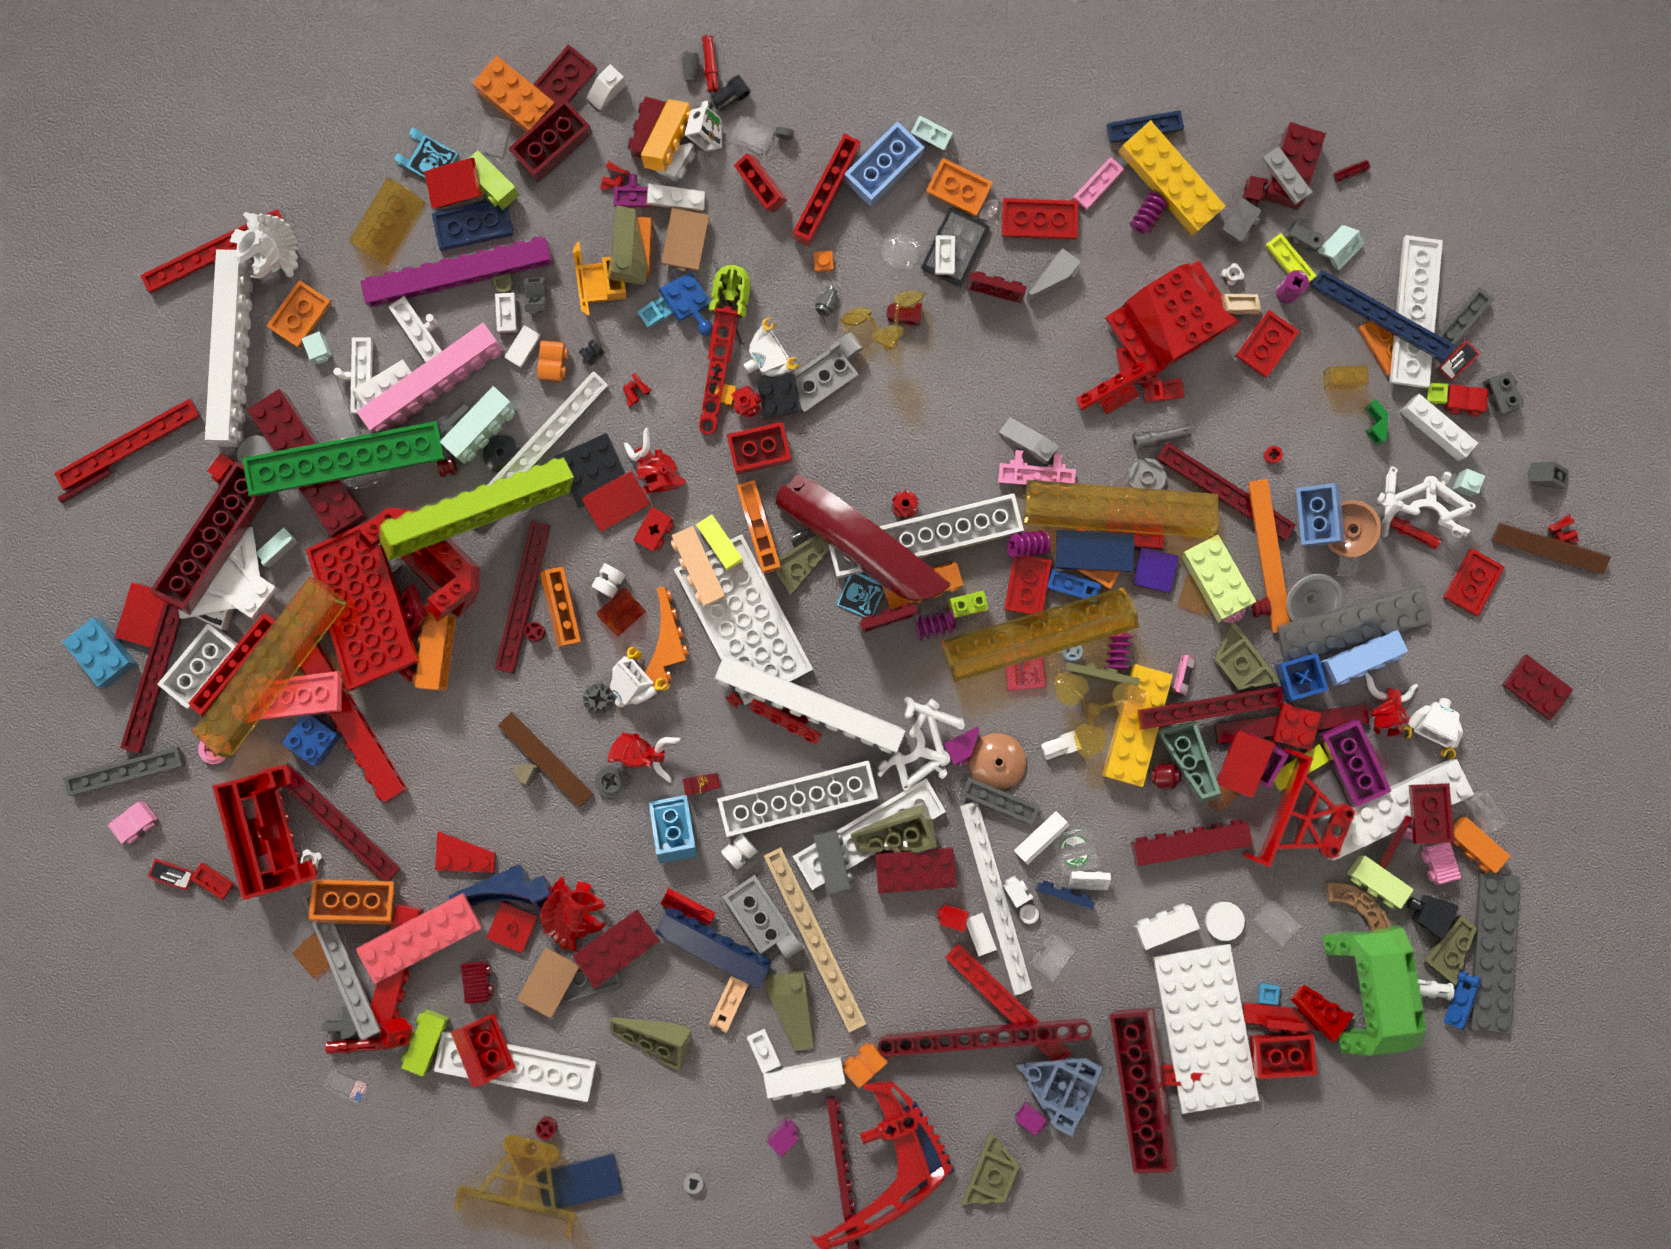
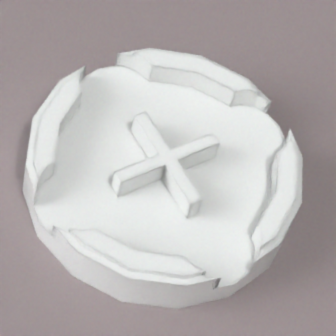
M1221 901L1213 904L1205 915L1207 931L1219 940L1229 941L1235 939L1244 928L1245 918L1238 906L1230 902Z

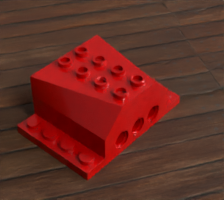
M1199 260L1191 265L1187 263L1178 266L1151 282L1129 298L1122 307L1105 317V320L1123 348L1127 350L1126 352L1134 364L1144 361L1149 370V374L1143 377L1145 381L1240 323L1235 314H1229L1223 308L1222 294Z

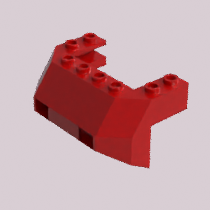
M388 507L358 529L355 540L357 542L360 541L367 548L366 551L370 553L381 545L380 525L388 519L395 520L401 518L407 512L414 513L417 511ZM451 538L400 557L434 592L427 599L429 603L424 606V610L429 611L435 617L436 622H439L452 611L459 617L475 602L479 593L480 567Z
M286 764L263 769L248 777L212 785L242 900L317 879V868L312 860L298 864L299 855L293 846L294 836L289 831V818L283 809L284 799L282 794H279L278 789L291 783V772L287 769Z

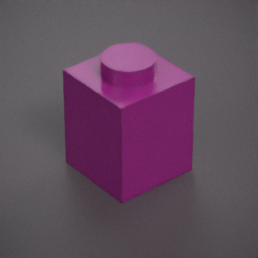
M1025 1102L1014 1116L1015 1120L1033 1135H1036L1037 1132L1041 1133L1046 1126L1045 1122L1047 1119L1028 1102Z

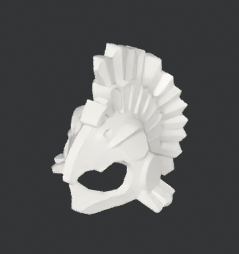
M245 212L243 216L248 221L247 226L249 230L244 232L236 229L231 235L232 238L230 242L237 243L236 258L238 263H242L253 256L254 264L252 267L254 273L250 275L252 278H263L269 272H276L280 268L287 277H293V270L298 268V263L295 261L298 256L294 251L298 249L296 245L299 242L296 241L297 237L294 235V231L290 229V225L277 216L262 213L256 215Z

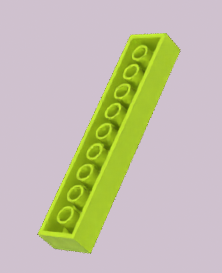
M564 458L552 459L545 465H535L526 472H516L512 477L507 479L500 478L488 486L481 485L469 493L465 491L455 498L443 499L439 504L424 506L420 511L414 513L407 512L401 518L395 520L388 519L380 525V542L389 561L566 495L570 493L574 476Z

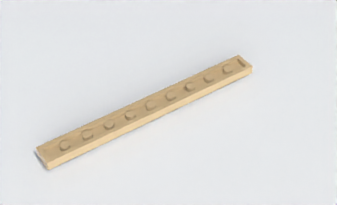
M780 847L764 855L848 1032L865 1025L866 1021L782 848Z

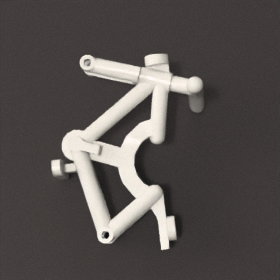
M1390 468L1386 476L1385 494L1381 493L1376 501L1377 504H1381L1385 508V517L1382 521L1381 530L1383 538L1388 536L1390 523L1398 511L1419 515V508L1429 507L1437 511L1440 515L1438 524L1452 530L1451 534L1458 538L1462 536L1467 537L1470 530L1456 524L1454 521L1469 517L1475 508V504L1468 502L1446 487L1452 476L1451 473L1445 472L1440 482L1436 477L1428 476L1424 479L1423 483L1395 495L1397 468ZM1426 490V499L1413 501L1410 506L1401 501ZM1436 495L1454 506L1456 510L1449 512L1443 505L1436 502Z
M910 697L904 699V703L907 704L905 712L907 719L913 717L914 711L920 712L918 719L909 732L910 737L917 738V747L912 753L907 755L897 751L888 761L883 760L877 767L879 770L878 775L881 777L889 767L896 764L902 788L905 791L909 790L911 786L935 769L939 772V777L942 779L947 775L945 765L949 763L950 756L948 752L944 751L936 720L955 726L958 729H963L965 726L962 718L937 710L940 705L932 698L926 705L915 703ZM926 719H928L936 751L925 748V739L921 727ZM920 756L931 760L908 777L905 764L915 761Z

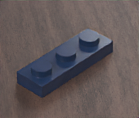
M1043 880V883L1037 882L1035 888L1037 891L1092 910L1094 908L1095 902L1090 900L1091 896L1080 893L1077 896L1072 894L1073 890L1066 887H1061L1060 890L1054 888V883Z

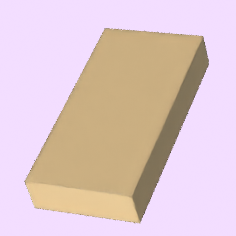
M1223 294L1221 296L1223 308L1229 314H1259L1261 312L1258 294Z

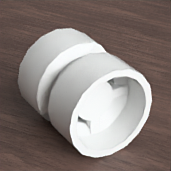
M604 563L599 571L600 577L595 578L591 587L613 598L618 590L617 584H621L626 575Z
M742 833L733 840V845L729 844L721 851L737 870L746 863V858L750 859L758 852Z

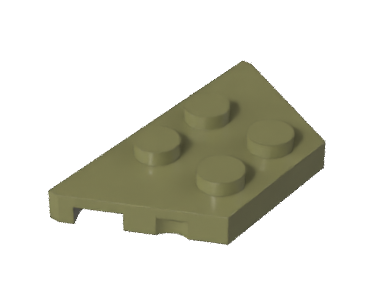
M1231 623L1213 660L1236 690L1278 683L1280 680L1236 623Z
M1066 662L1065 670L1077 676L1113 684L1139 686L1140 678L1118 674L1116 669L1106 668L1100 670L1098 669L1099 666L1094 664L1082 666Z
M991 1131L988 1134L961 1200L963 1205L970 1203L988 1204L989 1202L1004 1203L1019 1169V1163Z

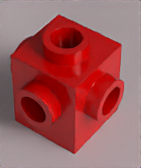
M748 385L731 393L735 402L733 407L737 414L749 418L755 416L758 413L757 411L762 409L759 404L762 402L757 392L754 393L753 389Z
M906 490L903 493L899 491L892 498V512L898 518L902 517L904 520L908 516L912 518L918 512L917 507L919 503L917 501L919 499L911 491L909 493ZM906 500L909 506L904 507L902 502Z

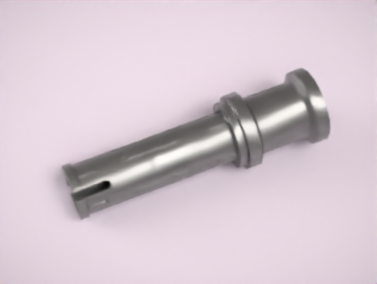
M1187 424L1158 432L1149 430L1148 433L1140 435L1135 433L1132 435L1133 446L1135 450H1140L1141 447H1155L1160 442L1190 437L1192 433L1188 429L1191 427Z

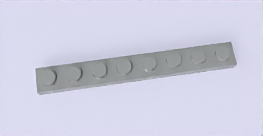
M311 892L301 897L308 915ZM312 923L360 1039L363 1041L381 1032L336 923Z

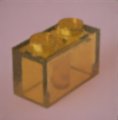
M1368 365L1329 366L1323 371L1324 390L1364 388L1369 384Z

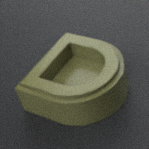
M511 273L492 277L494 288L499 294L510 293L513 290L514 285Z

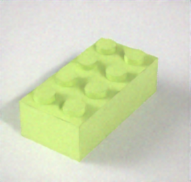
M1219 535L1200 543L1182 554V560L1218 623L1252 606L1256 602Z

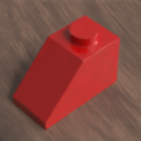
M943 904V907L938 909L936 919H939L940 925L964 932L969 912L963 908Z

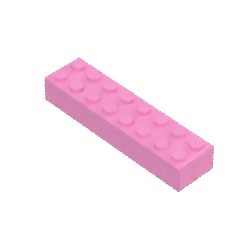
M481 323L356 412L371 432L391 430L396 425L404 424L412 414L415 415L421 412L426 404L435 402L443 392L446 393L452 390L454 384L466 380L471 372L482 369L487 361L499 357L503 348L486 325Z

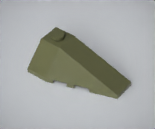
M616 205L607 279L645 286L648 266L636 211L633 208Z
M925 803L905 809L850 834L857 852H881L882 850L922 852L937 847L933 821Z
M804 970L766 975L768 996L794 1051L813 1049Z
M612 1017L610 1020V1032L630 1045L637 1044L643 1049L642 1052L645 1054L652 1053L659 1058L658 1062L679 1071L682 1070L691 1043V1029L684 1025L670 1022Z

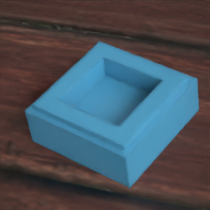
M1259 983L1257 1002L1278 1006L1280 986Z

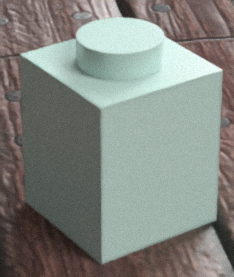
M317 332L302 338L308 357L313 363L322 364L327 362L328 358L333 357L326 338L322 333Z
M1465 469L1458 473L1452 490L1469 497L1476 495L1480 491L1485 475Z

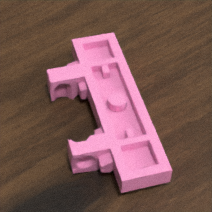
M1016 450L1015 458L1010 460V464H999L998 483L1074 489L1076 469H1066L1065 464H1061L1062 454L1054 453L1053 463L1047 467L1029 466L1027 463H1023L1022 456L1024 451Z

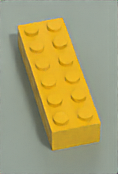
M1151 120L1119 149L1118 152L1153 192L1163 197L1168 204V209L1192 236L1225 207V204Z
M1135 664L1131 665L1129 676L1140 678L1139 686L1129 684L1125 687L1102 776L1143 787L1159 727L1140 729L1137 710L1165 705L1173 675Z

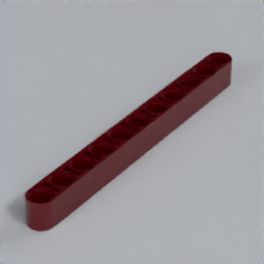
M1076 1018L887 1034L880 1037L878 1052L882 1056L889 1057L1080 1041L1090 1038L1092 1028L1088 1020ZM1080 1025H1086L1088 1027L1085 1033H1079L1077 1031ZM1060 1027H1066L1068 1028V1032L1064 1035H1060L1058 1033V1029ZM1045 1028L1048 1030V1034L1040 1036L1038 1031ZM1021 1030H1026L1029 1032V1035L1026 1038H1021L1018 1036V1033ZM1001 1032H1007L1009 1037L1002 1040L998 1035ZM986 1033L990 1038L987 1041H981L979 1036ZM962 1035H967L970 1040L967 1043H962L959 1038ZM948 1037L951 1041L949 1044L944 1045L940 1042V1039ZM927 1038L931 1041V1044L923 1046L920 1041ZM908 1040L912 1045L909 1048H904L901 1042ZM889 1042L892 1048L884 1049L881 1044Z

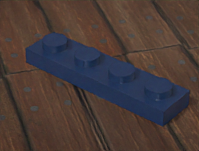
M1181 110L1107 123L1109 143L1128 141L1150 120L1162 134L1183 131L1184 124Z

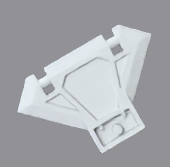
M248 527L192 614L188 615L179 610L180 619L237 609L254 620L277 588L260 577L253 527Z

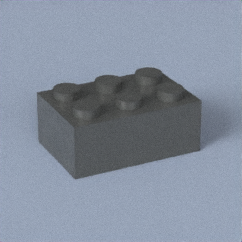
M834 829L814 834L813 837L827 894L850 889V884L853 883L850 870L846 871L845 865L848 864L846 851H841L840 845H844L841 832L837 833V830Z

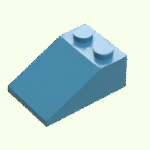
M683 795L649 802L659 864L697 857L687 796Z

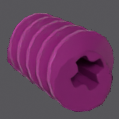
M1149 192V196L1145 198V202L1141 204V208L1137 210V214L1129 222L1130 227L1140 234L1145 232L1150 234L1152 232L1149 226L1155 227L1156 223L1153 220H1160L1157 214H1164L1161 208H1168V204L1163 197L1156 192Z
M1299 270L1290 272L1277 286V298L1283 303H1293L1309 287L1308 276Z
M1043 530L1013 533L1007 540V552L1012 558L1016 556L1040 555L1042 553L1047 554L1051 548L1050 538Z
M949 610L948 616L945 612H941V618L937 613H934L933 619L930 615H926V620L919 616L918 622L914 618L916 633L920 641H922L924 634L927 639H930L931 633L937 638L939 631L942 636H945L946 630L952 635L953 629H956L952 610Z
M1111 631L1114 635H1110L1108 638L1113 642L1108 643L1107 646L1112 650L1106 651V654L1111 657L1105 659L1110 665L1104 666V669L1112 668L1118 670V672H1124L1123 669L1129 668L1124 662L1130 661V658L1126 657L1125 654L1131 653L1126 647L1132 646V643L1127 641V639L1134 636L1128 633Z

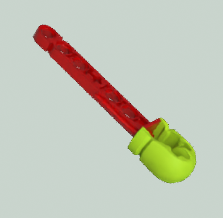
M726 265L720 268L715 275L712 286V301L709 304V311L714 313L715 317L707 358L710 362L702 404L703 414H701L699 429L705 435H712L716 432L718 424L717 415L720 412L727 365L731 363L738 318H745L747 312L745 306L749 300L751 280L744 268L737 265ZM723 281H724V284L727 285L726 290H725V288H724V286H723ZM738 286L740 291V299L737 302L738 311L732 310V307L724 306V309L718 308L721 302V292L725 295V300L734 301V298L739 295L736 292V287ZM721 328L729 330V335L726 338H721L718 335ZM720 346L726 349V353L722 357L715 354L716 349ZM717 365H719L720 369L723 370L722 372L718 373V379H721V382L717 380H710L711 377L715 379V372L712 370L713 368L715 369ZM712 384H718L720 390L716 394H711L709 387ZM710 402L716 404V410L713 413L706 411V405ZM706 421L713 423V429L709 432L703 430V424Z

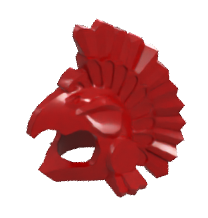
M560 877L552 887L553 893L544 902L540 917L544 934L548 933V937H554V942L560 943L562 949L569 948L574 952L577 949V936L582 938L587 933L599 932L605 927L606 922H599L596 916H591L589 912L603 909L606 906L601 899L589 892L591 884L578 881L576 889L571 891L570 887L565 883V877Z

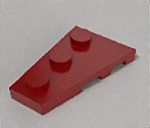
M437 831L435 870L495 872V852Z
M1306 985L1299 986L1290 998L1331 1043L1338 1039L1354 1016L1350 1011L1346 1012L1341 1009L1340 1005L1335 1002L1327 1001L1323 995Z

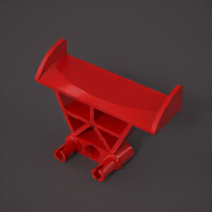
M1285 748L1286 753L1298 757L1258 857L1243 852L1242 855L1267 867L1271 866L1277 849L1318 848L1319 853L1324 857L1330 859L1340 856L1339 852L1341 853V847L1351 822L1355 819L1354 815L1356 816V812L1348 804L1339 803L1334 805L1306 777L1314 759L1313 757ZM1303 783H1305L1313 791L1305 814L1301 815L1294 812L1293 808ZM1319 798L1329 807L1314 812ZM1331 813L1320 840L1310 820ZM1294 815L1301 818L1302 821L1293 843H1280L1290 816ZM1338 825L1340 827V833L1337 836H1334L1332 834V828ZM1306 829L1311 834L1314 843H1301Z

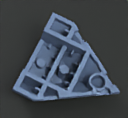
M1086 1058L1017 1064L1020 1072H1023L1029 1087L1043 1110L1045 1109L1051 1118L1050 1121L1053 1126L1072 1137L1090 1103L1100 1080L1103 1067Z

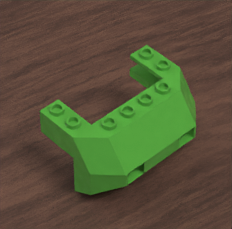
M1394 925L1370 932L1338 931L1323 935L1326 955L1355 956L1367 1029L1353 1028L1349 1030V1033H1341L1339 1036L1341 1053L1372 1056L1405 1052L1422 1047L1426 1033L1414 951L1403 927Z

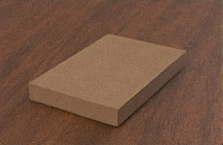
M672 208L661 264L699 271L710 216Z
M545 947L517 1000L552 1018L577 973L579 965Z

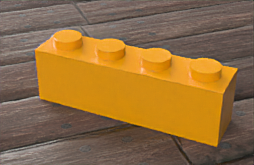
M668 99L641 153L644 168L666 172L668 166L672 164L673 156L679 149L682 137L685 136L691 111L689 103Z

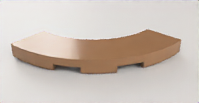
M1325 882L1328 902H1341L1356 909L1366 920L1370 931L1390 927L1385 912L1371 895L1349 884Z

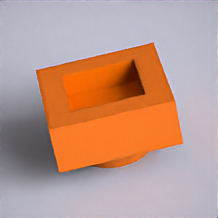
M832 251L813 252L815 273L831 272L834 270Z

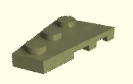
M817 535L778 558L781 569L776 570V573L790 596L829 551L825 541Z
M1458 915L1450 925L1445 938L1439 939L1423 960L1456 986L1458 974L1464 965L1463 960L1467 950L1470 948L1477 928L1462 915Z

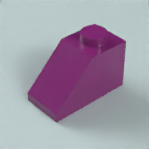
M978 727L943 743L945 751L950 756L952 765L957 763L958 766H961L968 762L967 758L972 755L979 733Z

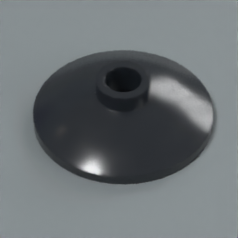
M507 435L492 437L483 449L484 462L491 470L499 473L520 450V446L513 438ZM501 449L504 450V454L502 456H498V451Z

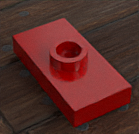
M204 862L200 863L191 877L192 881L221 900L226 899L235 885L233 881Z

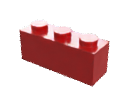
M746 153L733 165L766 210L775 212L787 201V198L755 156Z

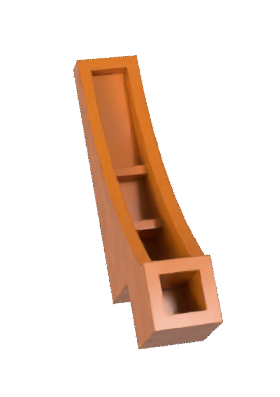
M755 480L736 485L762 574L781 569Z
M664 586L657 588L661 611L658 643L651 662L644 672L652 680V687L655 686V682L659 678L666 680L661 684V687L665 684L670 685V681H672L670 670L665 668L686 662V657L689 656L687 646L682 645L681 638H684L681 626L677 627L675 621L678 619L677 611L675 608L672 609L670 604L673 601L671 591L666 590Z

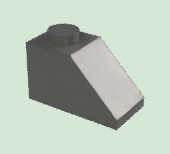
M1555 462L1531 463V467L1528 470L1529 482L1538 486L1567 489L1569 470Z

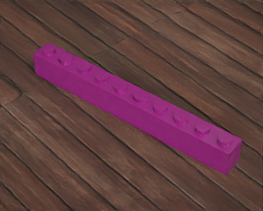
M538 236L532 238L531 241H517L510 246L500 245L496 246L493 250H479L476 254L472 255L461 254L455 259L445 258L441 259L438 263L421 264V267L417 268L406 267L396 273L390 271L379 277L368 276L365 280L360 281L364 301L371 308L396 302L402 297L409 299L489 280L494 276L506 273L515 274L553 265V259L546 237Z

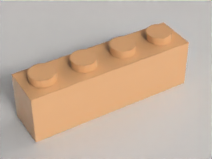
M691 526L672 535L673 541H671L674 551H679L682 557L679 559L682 568H687L690 574L686 577L691 587L694 585L696 587L697 593H695L698 603H703L706 607L726 598L694 527Z

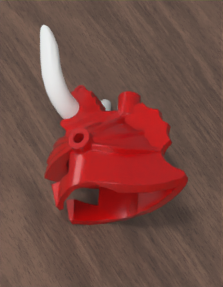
M645 428L643 433V445L633 451L628 443H624L629 458L640 463L637 466L638 470L636 473L638 474L637 479L645 480L647 486L642 487L645 494L674 490L686 483V480L676 473L677 466L671 456H668L666 453L663 454L662 449L655 450V456L650 452L648 428Z
M1365 674L1370 693L1377 699L1384 700L1383 704L1371 710V716L1375 717L1374 732L1380 735L1382 728L1387 729V737L1403 734L1404 724H1408L1410 718L1407 716L1406 710L1401 703L1411 699L1418 684L1409 687L1408 691L1402 696L1400 690L1387 688L1385 693L1376 689L1370 674ZM1398 725L1397 729H1391L1392 727Z
M623 732L611 746L607 762H622L628 768L644 766L650 768L653 762V767L657 774L671 783V777L660 765V762H664L665 751L662 749L666 744L678 743L681 738L664 737L656 743L655 747L651 748V745L641 738L639 734Z

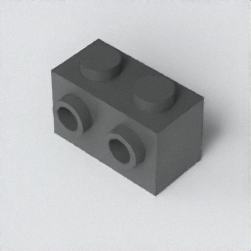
M1511 371L1488 378L1482 382L1484 388L1489 389L1488 400L1495 417L1524 407L1523 397L1518 392L1516 387L1517 381Z

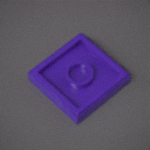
M1141 547L1132 585L1170 593L1179 556Z

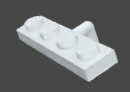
M405 297L389 306V309L425 362L442 352L429 333V330L438 324L433 315L428 314L426 316L428 322L423 324Z
M352 338L351 372H343L340 368H335L333 371L340 379L351 380L350 413L358 414L356 411L362 408L353 395V389L372 378V338Z

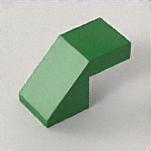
M1375 399L1364 407L1376 420V423L1365 432L1377 445H1380L1387 440L1388 412Z

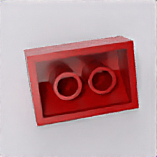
M494 1013L450 1032L472 1087L486 1084L515 1069L514 1062Z

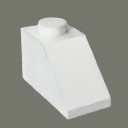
M609 64L596 78L587 96V100L601 112L626 86L624 76Z

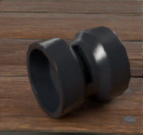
M593 339L588 342L589 347L581 348L578 351L590 366L595 363L596 356L601 357L605 354Z

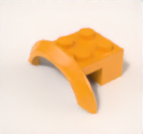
M577 242L573 248L581 311L590 316L588 303L626 299L625 282L607 279L610 257H602V263L583 265L580 242Z

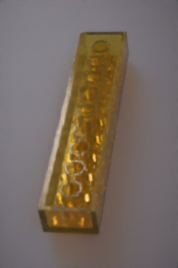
M1027 480L1024 488L1023 524L1212 538L1218 530V494Z
M309 576L192 730V733L216 756L231 758L348 603L325 583Z
M1122 587L940 642L953 682H957L1139 628L1138 614L1126 589Z

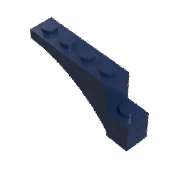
M520 864L502 873L495 874L486 880L476 882L470 887L456 891L454 894L449 895V900L464 893L471 906L493 901H512L534 906L540 911L544 906V902L552 895L553 890L545 876L536 877L529 881L527 872Z

